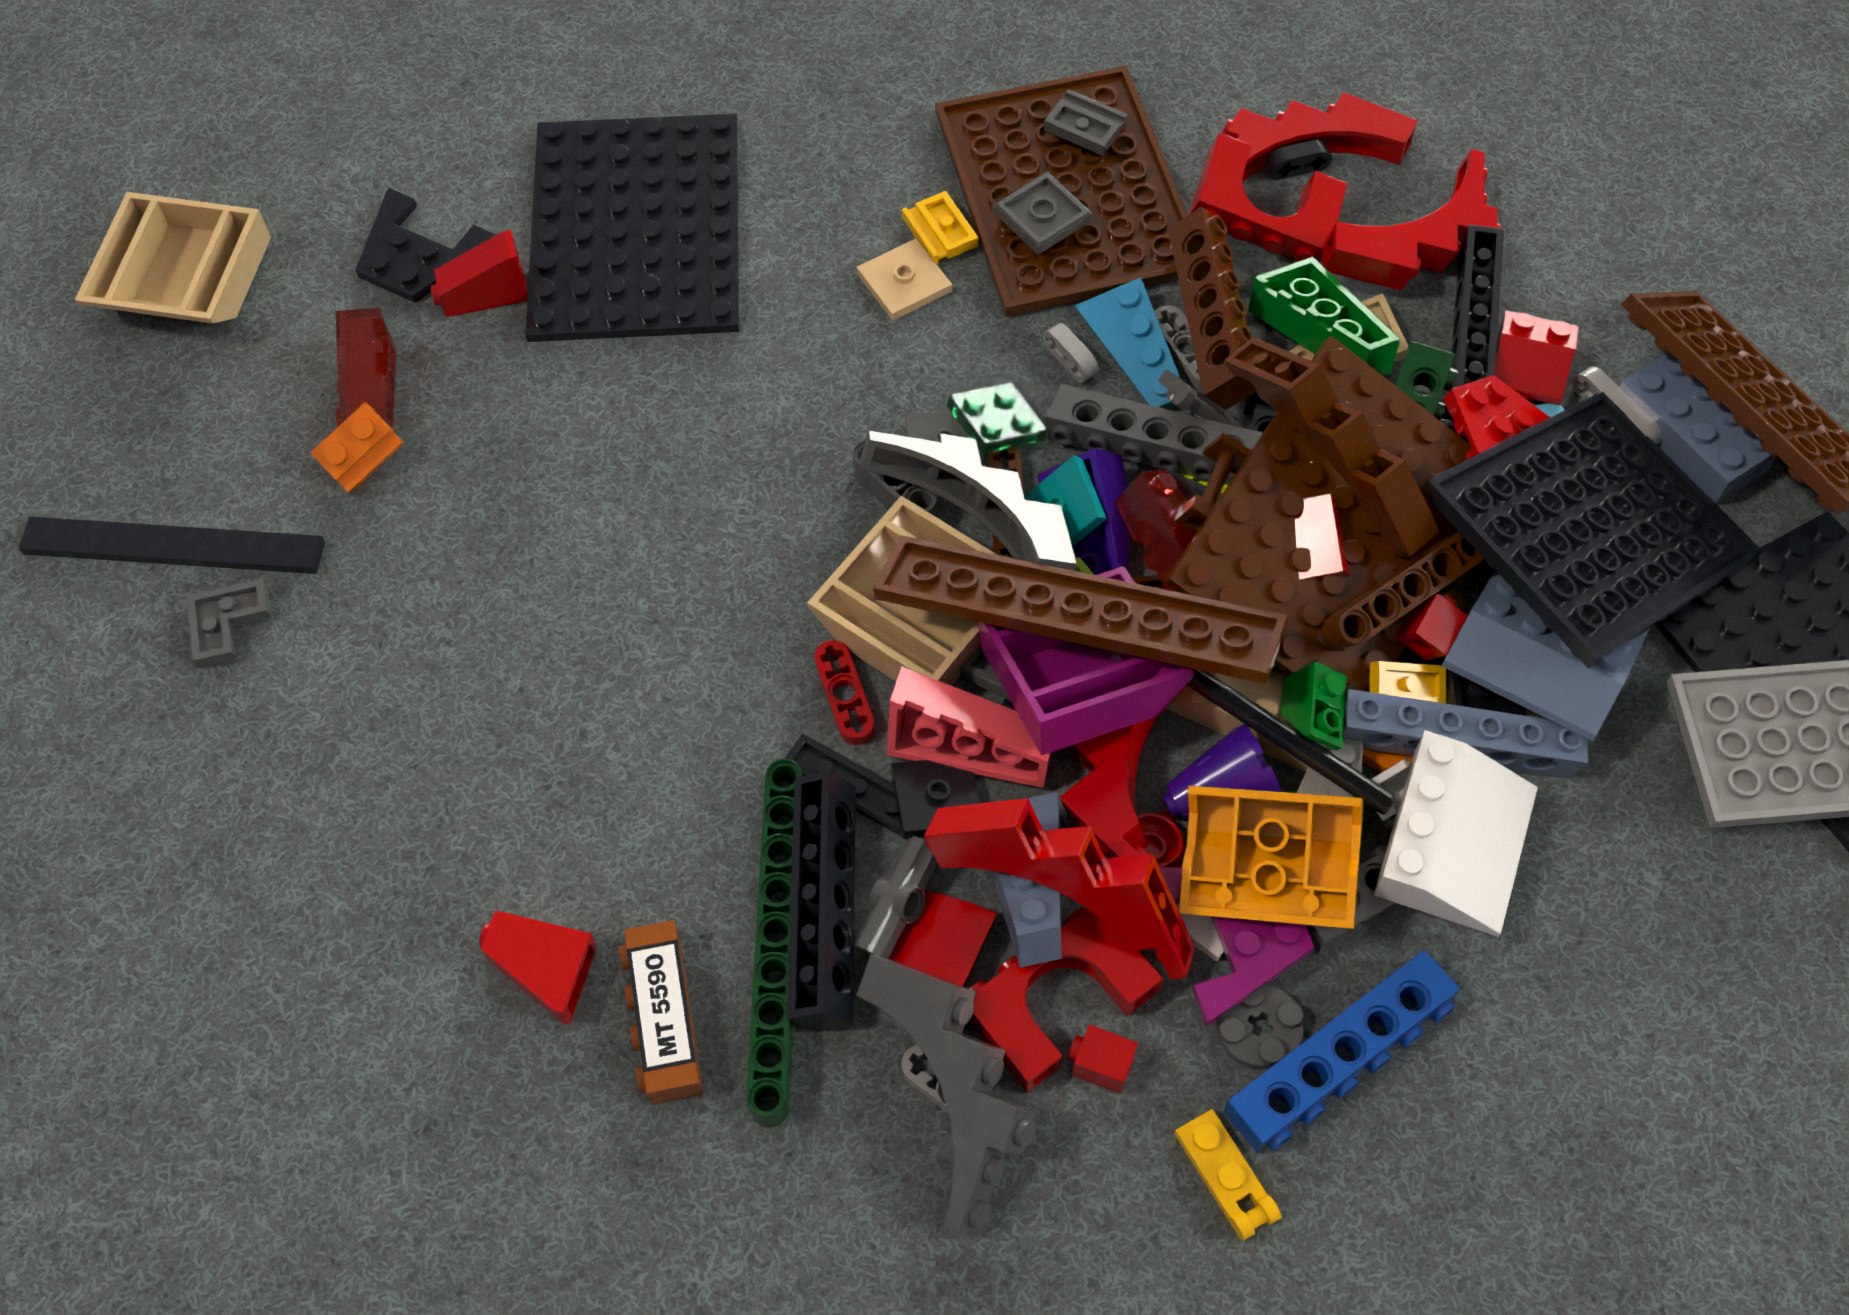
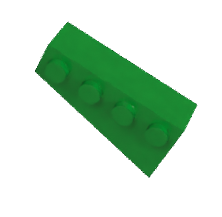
M1314 257L1254 277L1248 312L1316 354L1324 340L1332 335L1382 376L1392 372L1400 339Z

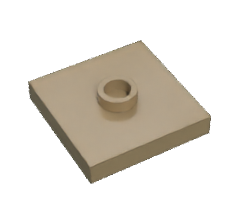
M916 238L856 267L857 275L892 321L952 292V283Z

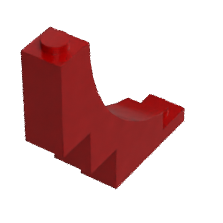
M1163 710L1155 718L1074 744L1080 761L1089 774L1059 798L1069 820L1076 827L1091 826L1099 846L1107 858L1147 854L1144 848L1148 846V843L1140 826L1136 811L1135 778L1145 740Z
M1028 798L937 809L924 837L928 849L934 854L940 868L962 867L997 871L1025 878L1051 888L1099 916L1116 930L1134 950L1155 949L1156 957L1159 962L1163 963L1170 979H1186L1196 948L1153 854L1105 858L1091 826L1044 831Z

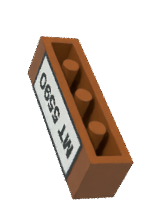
M675 920L624 929L626 944L619 946V954L623 971H630L631 984L624 985L628 1011L635 1010L637 1025L630 1026V1036L634 1052L641 1051L642 1066L635 1067L639 1093L646 1092L652 1105L703 1095L680 935Z

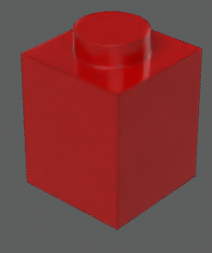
M1437 593L1410 611L1396 639L1425 660L1446 656L1468 615L1457 608V604L1453 599Z
M1089 1024L1084 1037L1075 1036L1068 1055V1060L1074 1062L1072 1076L1121 1094L1137 1050L1138 1042Z

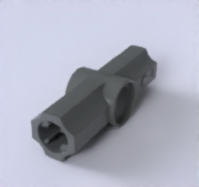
M915 836L909 838L889 877L883 876L874 884L870 893V907L872 909L854 941V950L869 958L870 954L888 959L907 923H914L921 916L926 901L924 889L938 864L934 854L928 849L926 840Z

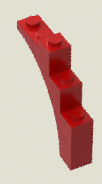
M1342 92L1336 104L1330 103L1326 112L1292 100L1285 112L1279 111L1275 120L1241 108L1234 120L1228 119L1222 133L1252 145L1243 173L1244 182L1251 175L1267 167L1266 159L1274 150L1312 140H1323L1330 153L1370 156L1399 165L1412 143L1418 120Z
M1471 148L1456 171L1454 191L1449 202L1432 214L1412 222L1391 226H1362L1336 221L1323 243L1322 266L1332 274L1400 291L1404 289L1411 278L1414 279L1417 276L1420 268L1443 273L1449 263L1457 259L1468 224L1501 228L1500 223H1497V207L1486 205L1488 196L1484 193V183L1488 170L1484 167V152Z

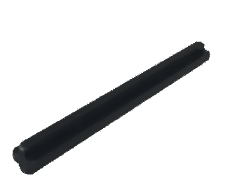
M1193 669L1194 677L1186 684L1188 687L1355 798H1362L1364 804L1379 814L1385 815L1391 809L1395 802L1393 793L1311 739L1305 737L1302 733L1206 671Z

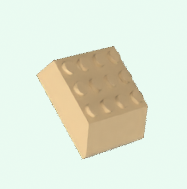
M126 192L77 293L75 302L77 305L205 323H217L237 318L270 242L271 235L259 209Z
M900 496L807 602V606L836 641L846 645L851 653L894 681H897L902 666L952 686L960 676V667L980 646L978 622L875 600L873 587L901 535L990 554L995 553L908 499Z

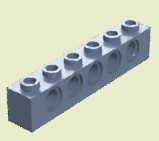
M1353 689L1346 691L1343 739L1363 741V749L1413 756L1426 730L1464 742L1514 772L1569 779L1588 764V739L1549 719Z

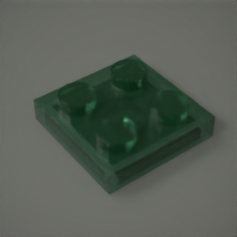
M1012 383L949 396L948 409L971 439H976L981 454L1041 442L1045 439L1047 428Z

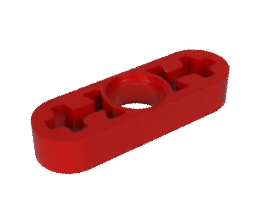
M826 641L820 644L815 651V665L839 734L848 744H865L874 734V718L850 652L846 645L839 641ZM828 654H834L838 658L839 674L834 675L831 663L827 661ZM847 685L852 687L856 693L850 700L841 701L834 697L835 689ZM855 709L857 720L862 724L861 732H855L854 728H849L851 724L848 711Z

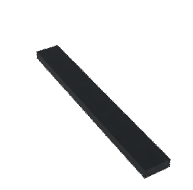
M29 516L18 549L23 555L317 574L325 541L322 536Z

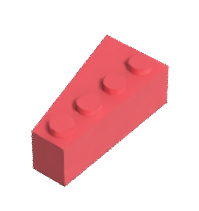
M901 666L890 699L887 756L911 761L929 760L974 772V774L1044 788L1053 752L1041 756L1017 711Z

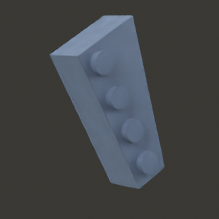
M1058 792L1029 797L1028 799L1043 830L1060 829ZM990 870L1019 967L1062 959L1061 893L1025 878Z

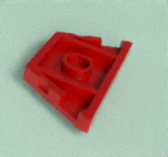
M1495 375L1453 388L1443 398L1448 412L1453 417V425L1457 435L1462 437L1466 435L1470 443L1471 449L1465 454L1467 460L1550 418Z

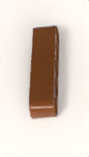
M1459 532L1444 537L1327 617L1321 627L1324 642L1333 649L1342 650L1367 641L1476 566L1484 558ZM1462 542L1465 544L1467 548V553L1464 551L1462 547ZM1433 561L1438 567L1439 574L1434 570ZM1404 581L1409 587V595L1404 589ZM1374 601L1380 608V615L1374 610ZM1344 621L1349 625L1350 637L1343 629Z

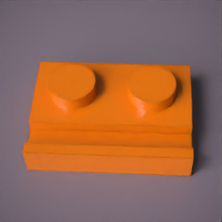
M364 402L310 453L344 487L347 493H351L403 446L405 442L393 432L391 427L368 403Z

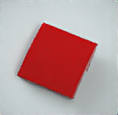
M924 891L926 901L921 916L914 923H907L888 959L965 987L997 920V913L951 896Z

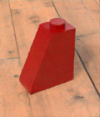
M511 230L499 233L434 270L436 284L431 285L435 306L442 305L446 317L524 302L528 298L525 275Z
M495 910L491 922H487L483 926L480 934L479 945L484 956L491 965L563 1024L570 1025L597 950L592 934Z

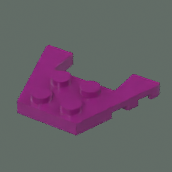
M1159 867L1175 904H1180L1182 868ZM1211 916L1232 973L1194 984L1192 991L1205 1026L1213 1024L1220 1019L1222 1014L1235 1005L1241 1004L1249 998L1250 994L1267 982L1270 983L1312 953L1314 945L1305 924Z

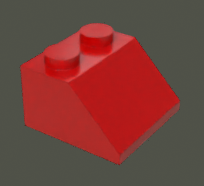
M1506 310L1497 334L1495 376L1524 398L1560 405L1576 351L1579 326Z

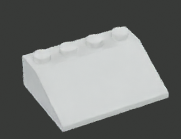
M1425 730L1412 758L1373 895L1499 937L1538 787L1470 745Z

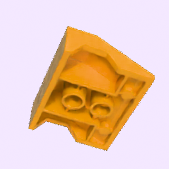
M1188 785L1189 823L1187 847L1182 867L1180 913L1354 929L1362 833V798Z

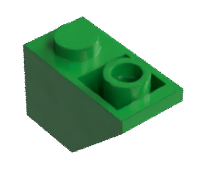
M1315 661L1284 677L1281 714L1305 737L1336 751L1342 749L1347 676Z

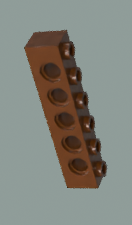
M1201 206L1170 227L1168 233L1203 395L1224 410H1227L1256 392L1252 382L1230 373L1224 362L1227 357L1253 336L1246 325L1245 315L1247 310L1240 299L1238 291L1240 281L1233 270L1232 260L1234 256L1225 236L1227 227L1220 216H1213Z

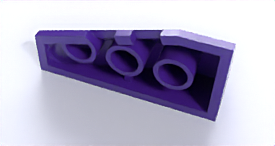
M1093 448L1078 455V457H1081L1084 461L1107 519L1075 544L1073 549L1077 557H1080L1094 575L1123 566L1129 573V487L1122 455ZM1063 463L1038 474V483L1040 484Z

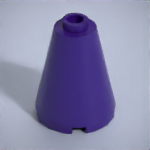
M1246 724L1231 730L1165 785L1168 793L1163 795L1162 798L1173 818L1180 815L1183 821H1189L1188 785L1281 792L1271 765H1267L1262 756L1264 752Z

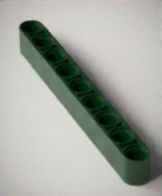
M786 758L777 759L772 762L765 774L746 1094L747 1105L752 1118L760 1126L768 1128L781 1124L788 1115L792 1062L793 1021L788 1020L794 783L785 788L778 787L777 783L785 779L794 781L795 778L802 777V772L795 761ZM782 816L792 818L791 822L786 825L774 823L777 818ZM778 854H788L791 856L785 863L778 864L771 861ZM777 892L789 894V897L783 902L775 903L769 900ZM775 931H783L787 934L786 938L781 942L773 943L767 940V937ZM772 971H782L786 974L783 980L778 983L772 984L764 980L767 974ZM776 1011L784 1015L782 1020L775 1025H767L762 1022L763 1017L769 1012ZM768 1053H777L781 1056L780 1062L774 1067H763L759 1063L762 1057ZM773 1095L780 1099L776 1108L770 1111H762L757 1108L758 1102L764 1096Z

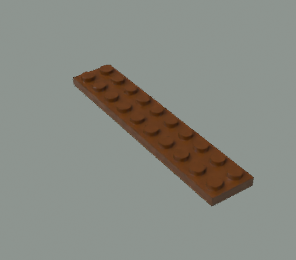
M901 535L873 587L875 600L1266 685L1287 626L1288 616Z

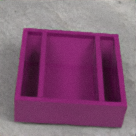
M1124 566L1096 575L1135 583ZM978 622L980 647L1041 756L1155 718L1194 677L1192 668Z

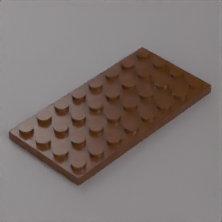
M1697 291L1631 293L1621 306L1630 313L1628 315L1629 320L1640 329L1650 332L1655 337V345L1661 351L1676 357L1681 362V370L1687 376L1702 382L1708 388L1706 393L1713 401L1728 407L1735 414L1733 419L1740 427L1754 432L1762 440L1760 445L1768 454L1776 458L1780 457L1789 466L1788 472L1796 481L1808 484L1817 493L1816 499L1824 508L1832 512L1836 511L1837 513L1849 511V433Z

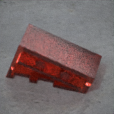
M377 307L335 311L338 360L337 386L340 407L336 408L337 425L340 426L365 402L394 431L397 350L381 310Z

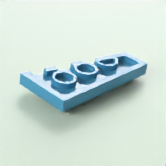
M1141 277L1075 305L1077 311L1085 319L1146 403L1150 406L1167 410L1176 407L1165 396L1168 389L1158 382V379L1166 369L1179 378L1180 376Z

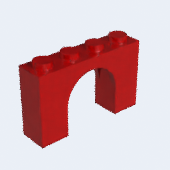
M1219 132L1207 152L1189 214L1202 206L1213 216H1220L1227 227L1226 234L1231 235L1237 240L1247 241L1264 248L1270 253H1278L1296 262L1314 257L1321 263L1323 243L1336 221H1338L1348 183L1315 171L1302 189L1296 214L1288 217L1268 215L1257 209L1250 202L1243 188V173L1252 145Z
M1079 907L1065 919V926L1061 928L1062 959L1020 968L1015 955L1002 964L998 970L1000 974L987 983L985 980H981L970 988L976 991L973 999L974 1009L969 1022L986 1043L1006 1050L1003 1058L1004 1066L1026 1093L1058 1070L1062 1060L1061 1053L1035 1023L1027 1009L1025 999L1027 992L1040 976L1049 971L1063 968L1082 971L1101 985L1126 1016L1151 999L1161 988L1163 978L1140 951L1134 950L1108 923L1084 907Z

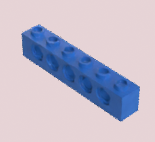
M1424 949L1229 1099L1223 1113L1257 1154L1267 1146L1274 1152L1293 1136L1289 1129L1302 1120L1305 1125H1308L1326 1110L1322 1103L1333 1094L1338 1099L1346 1096L1359 1084L1355 1077L1366 1068L1372 1074L1375 1073L1392 1058L1388 1051L1400 1043L1403 1048L1408 1047L1423 1034L1424 1031L1420 1026L1432 1018L1435 1023H1438L1451 1013L1456 1007L1452 1000L1460 988ZM1407 997L1412 999L1417 1004L1418 1010L1411 1011L1406 1009L1401 1004L1400 998ZM1377 1022L1385 1028L1387 1035H1375L1370 1031L1367 1023ZM1335 1048H1348L1353 1053L1355 1060L1347 1062L1340 1059L1335 1052ZM1313 1072L1317 1074L1322 1081V1086L1311 1087L1307 1085L1302 1078V1073ZM1273 1097L1283 1099L1288 1104L1290 1112L1284 1114L1275 1112L1270 1107L1268 1099Z

